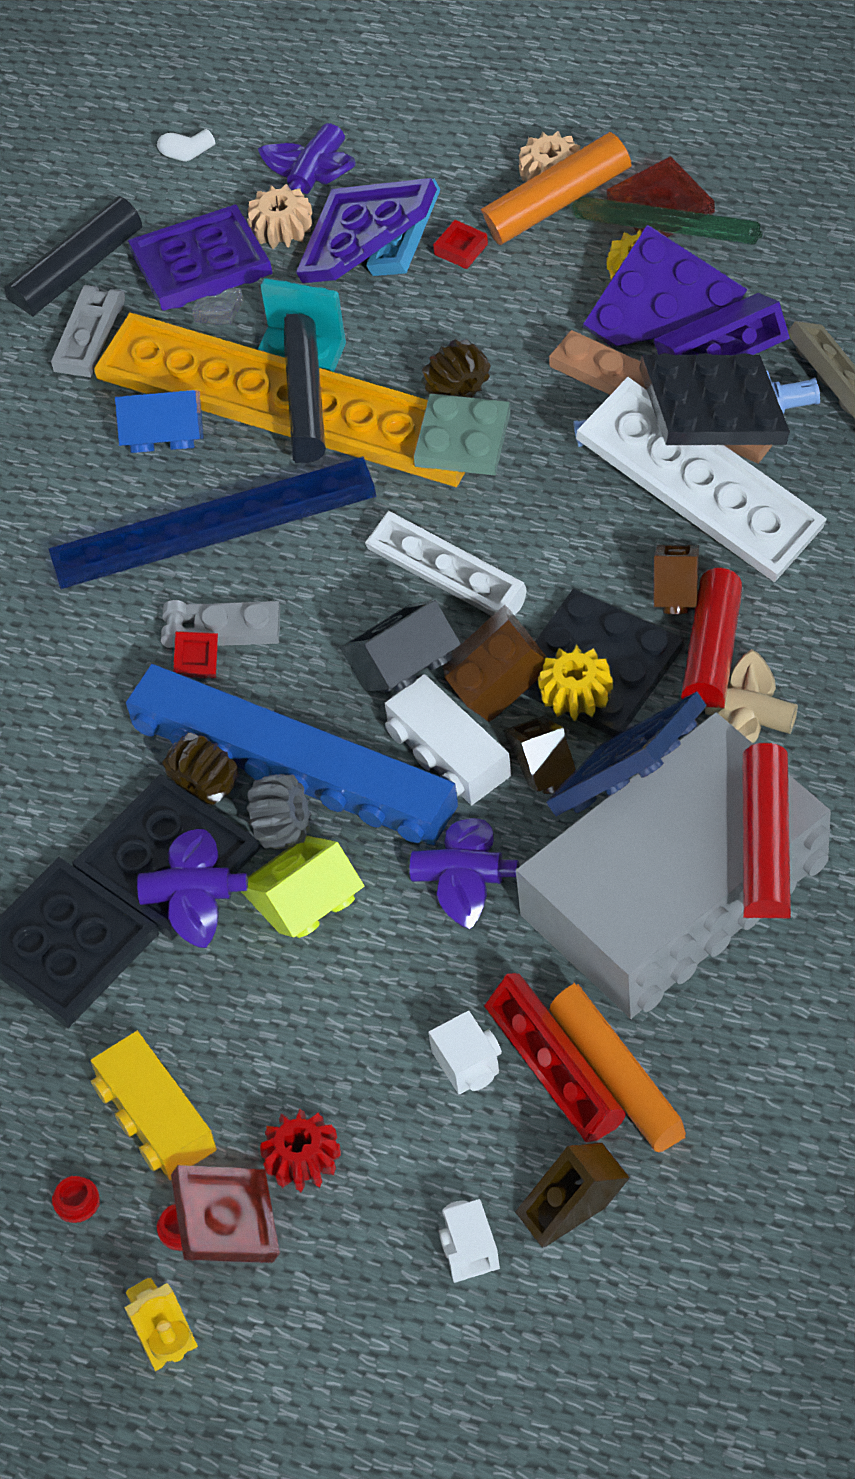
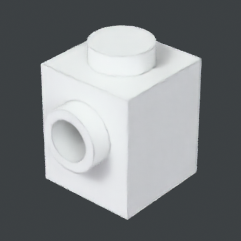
M470 1011L429 1031L432 1054L458 1094L469 1089L472 1091L480 1090L490 1084L494 1076L499 1074L497 1056L501 1054L500 1046L489 1029L484 1032L481 1030Z

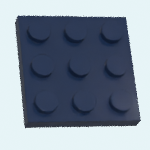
M696 691L603 742L546 801L547 805L555 816L571 808L575 813H579L597 800V794L605 791L608 796L613 795L630 782L629 777L637 773L641 778L650 775L664 764L661 759L662 757L668 755L681 745L679 738L691 732L698 725L695 719L707 705Z

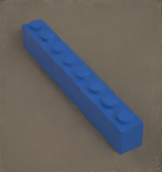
M154 664L150 665L126 701L132 725L137 731L146 736H154L156 734L169 739L172 744L177 743L187 733L205 736L208 741L217 743L221 750L228 752V757L235 761L237 767L245 770L253 779L259 780L264 776L276 774L294 775L298 783H302L304 786V795L306 794L320 800L328 809L335 812L346 810L358 815L363 822L372 827H381L383 825L398 831L404 839L412 843L423 841L434 846L458 807L456 784L452 781Z

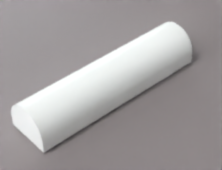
M390 511L385 514L365 542L368 550L491 616L504 605L515 615L524 603L526 597L524 582Z

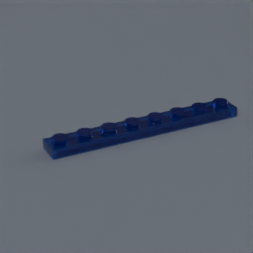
M360 457L48 548L60 589H64L377 497L376 490L365 459Z

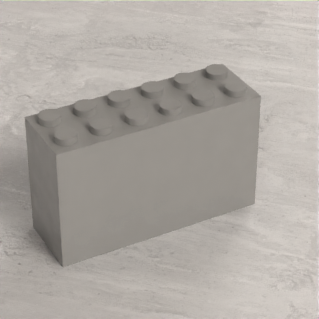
M717 712L680 740L681 745L662 757L661 759L664 764L644 778H641L639 774L635 775L624 788L610 795L516 869L520 915L630 1019L641 1010L648 1012L655 1008L669 987L674 983H685L695 973L697 964L708 955L712 957L719 955L728 946L731 937L741 928L745 930L752 928L761 919L743 918L742 754L746 748L754 744ZM788 774L790 893L792 894L797 882L807 874L810 876L816 875L828 862L831 810Z

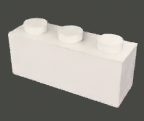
M425 674L419 677L412 685L385 702L387 715L385 726L390 736L399 744L405 741L413 749L416 760L425 770L429 771L433 768L441 778L454 782L456 784L457 797L461 795L471 806L511 776L509 753Z

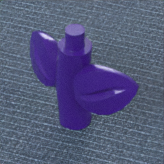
M331 123L324 124L305 147L294 143L264 145L258 148L261 158L269 168L277 174L287 177L288 187L291 191L301 189V192L305 194L311 191L316 181L321 184H328L356 165L352 156L344 152H336L344 142L345 135L339 127Z
M470 818L457 821L449 827L445 834V849L412 851L410 856V879L412 882L439 881L436 898L440 907L457 924L471 929L478 921L485 906L487 897L486 883L501 884L502 877L516 878V869L520 867L519 860L503 859L501 852H488L494 842L492 827L485 820Z
M205 829L190 830L173 841L168 851L171 869L139 873L137 879L140 905L169 901L168 921L171 927L180 937L198 948H207L216 932L219 910L215 899H230L231 892L248 891L247 873L230 874L229 868H213L218 859V850L214 838Z

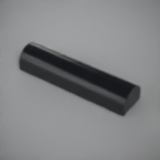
M121 196L115 197L7 284L4 288L6 298L32 317L143 227L137 210L125 198Z
M286 314V317H284V352L292 460L295 463H310L320 459L326 451L316 324L307 315Z

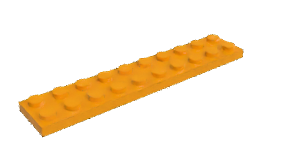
M130 312L94 368L97 379L146 394L190 390L200 391L202 411L291 437L284 357ZM319 368L326 448L453 487L459 485L465 472L415 467L414 453L428 403L427 399Z

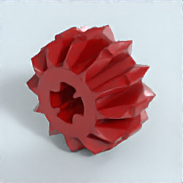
M301 1109L298 1110L296 1119L289 1120L287 1116L281 1113L279 1117L280 1127L266 1126L265 1135L267 1140L261 1142L260 1145L261 1157L265 1159L263 1165L266 1174L269 1177L276 1176L277 1184L282 1189L294 1180L296 1190L301 1193L305 1187V1181L310 1179L314 1185L320 1188L322 1184L320 1173L334 1175L336 1170L334 1160L339 1159L341 1156L340 1144L336 1142V1129L332 1124L325 1125L324 1118L319 1112L308 1120L306 1119L305 1112Z

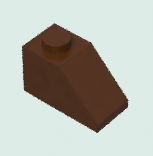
M657 545L654 555V607H663V613L686 614L689 607H697L699 545Z

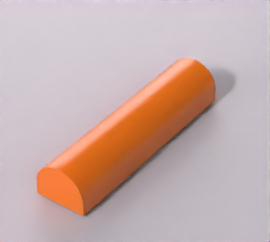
M612 132L607 133L482 208L481 211L492 238L499 245L506 243L631 168L630 156L621 140Z
M573 983L558 994L550 1005V1013L654 1151L663 1152L686 1138L681 1117L579 984Z

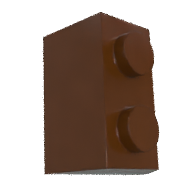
M504 605L451 653L452 659L443 664V670L446 680L464 704L490 722L538 680L540 672L543 671L545 658L548 657L511 610Z

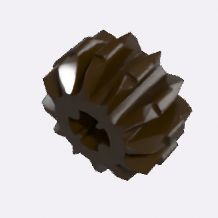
M454 339L447 347L441 346L436 355L429 357L430 363L422 369L424 375L421 382L429 395L438 394L472 398L476 392L482 391L481 385L488 381L490 377L488 372L491 365L484 353L475 344L467 339L461 341Z
M187 733L177 743L175 742L163 760L167 776L173 779L175 784L206 804L214 805L216 802H220L225 795L227 796L235 786V781L240 776L235 761L228 757V752L221 750L217 743L208 741L205 736H197L194 733Z

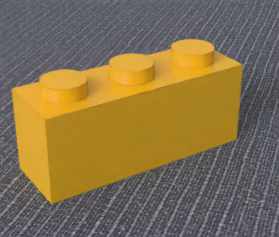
M138 1030L90 1060L96 1075L91 1080L92 1086L105 1104L112 1100L119 1109L115 1113V1117L128 1137L137 1134L144 1145L140 1146L139 1150L152 1171L161 1168L167 1178L171 1180L217 1150L210 1128Z

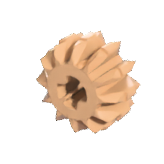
M542 131L539 139L528 137L526 146L521 147L519 154V173L522 176V181H529L580 150V145L575 144L572 136L562 138L559 131L553 136H547Z
M287 184L281 189H275L271 185L268 192L257 191L255 200L249 201V218H247V221L260 244L269 242L272 249H274L279 242H284L289 248L292 239L303 242L304 233L311 232L312 208L308 198H304L301 189L291 191Z

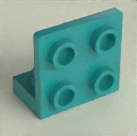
M263 279L261 292L268 327L258 350L285 358L284 317H286V314H304L311 317L316 324L319 368L334 372L346 344L339 293L323 287H311L288 281Z

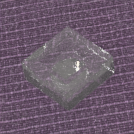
M230 288L224 290L219 295L197 299L192 308L194 321L215 325L232 324L243 303L241 288Z

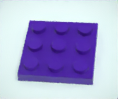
M236 204L128 240L131 253L162 311L180 308L188 302L206 296L219 295L224 290L242 284L254 283L262 277L273 274L269 258Z

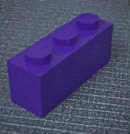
M756 293L653 340L658 355L663 353L672 355H699L703 353L711 355H738L746 353L754 355L788 340L790 337L780 302L761 293Z

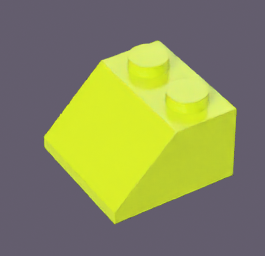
M306 835L303 843L289 847L248 876V891H241V893L279 934L301 938L313 932L320 925L318 920L330 911L337 912L349 906L355 900L354 894L365 886L338 842Z

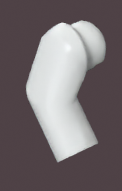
M207 129L191 138L176 133H166L161 135L157 141V148L160 153L169 158L185 162L190 161L215 145L214 137Z

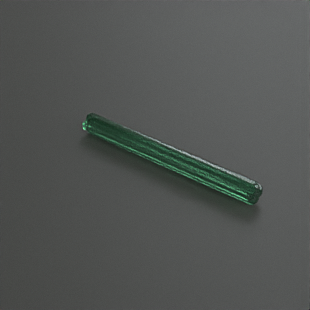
M585 196L577 199V202L572 204L574 216L580 220L645 229L649 225L661 232L755 245L758 239H761L763 236V231L760 230V223L754 220Z

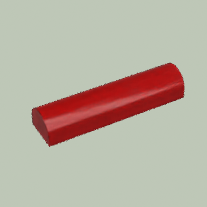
M713 568L706 571L700 579L697 607L695 608L681 693L682 700L697 691L707 705L706 707L725 709L742 596V581L732 570Z
M758 743L746 748L742 754L743 918H791L788 752L777 744Z
M506 974L485 1003L484 1007L585 1142L597 1141L617 1129L625 1118L623 1108L521 974Z

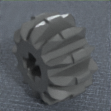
M284 774L264 776L262 779L255 780L252 789L248 791L247 796L250 804L246 808L250 814L249 824L254 828L255 839L260 840L264 848L274 849L294 847L296 844L303 843L306 834L310 831L308 819L312 814L308 810L309 799L304 795L302 783H298L294 775Z

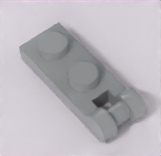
M84 285L51 360L54 372L91 378L118 313H121L125 302L124 291L110 289L108 292L99 291L97 286Z
M179 600L168 601L163 605L162 618L166 625L161 630V643L167 648L175 647V632L178 631L218 633V646L278 644L281 611L279 601L185 604ZM183 623H194V628H184Z

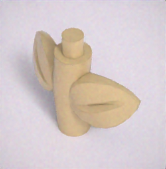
M751 649L737 661L730 672L725 709L705 707V714L713 715L717 712L749 741L754 743L759 736L761 725L791 734L797 716L798 705L772 697L776 689L775 678L761 655Z

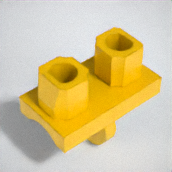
M147 1278L126 1291L131 1304L124 1308L155 1371L162 1368L167 1361L178 1362L182 1360L184 1354L198 1347L176 1296L168 1283L157 1288L152 1278Z

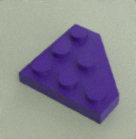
M425 178L331 189L296 271L301 282L312 283L337 280L424 219L437 191L432 179Z
M647 225L582 327L614 348L655 339L741 301L748 289Z

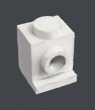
M478 1199L472 1202L456 1201L447 1205L442 1210L446 1228L438 1230L445 1256L449 1260L453 1282H459L500 1269L497 1248L481 1200Z

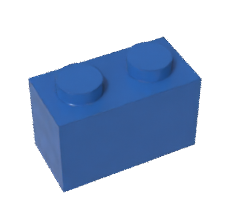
M190 390L115 397L119 446L130 445V453L155 451L154 443L170 442V450L195 448L194 440L204 439L200 391Z

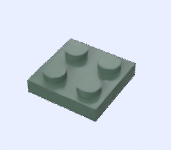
M430 394L414 453L415 467L496 475L511 413L510 402Z

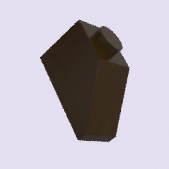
M540 716L503 730L528 785L535 791H542L543 794L555 793L576 770L563 728L545 716Z
M603 1143L567 1146L515 1213L542 1248L547 1247L605 1209L630 1177Z

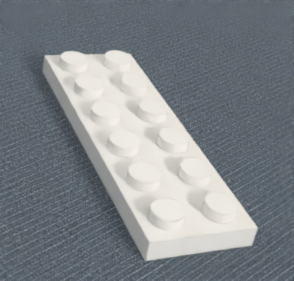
M629 377L621 383L577 430L576 439L774 583L823 529L827 520L724 445L666 446L647 390Z

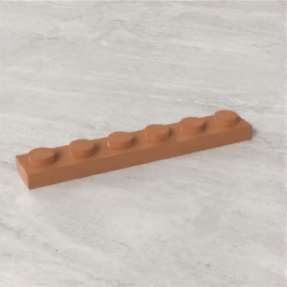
M573 330L566 335L549 356L551 368L609 395L627 377L646 389L639 369L640 361ZM773 445L724 446L734 453L759 464Z

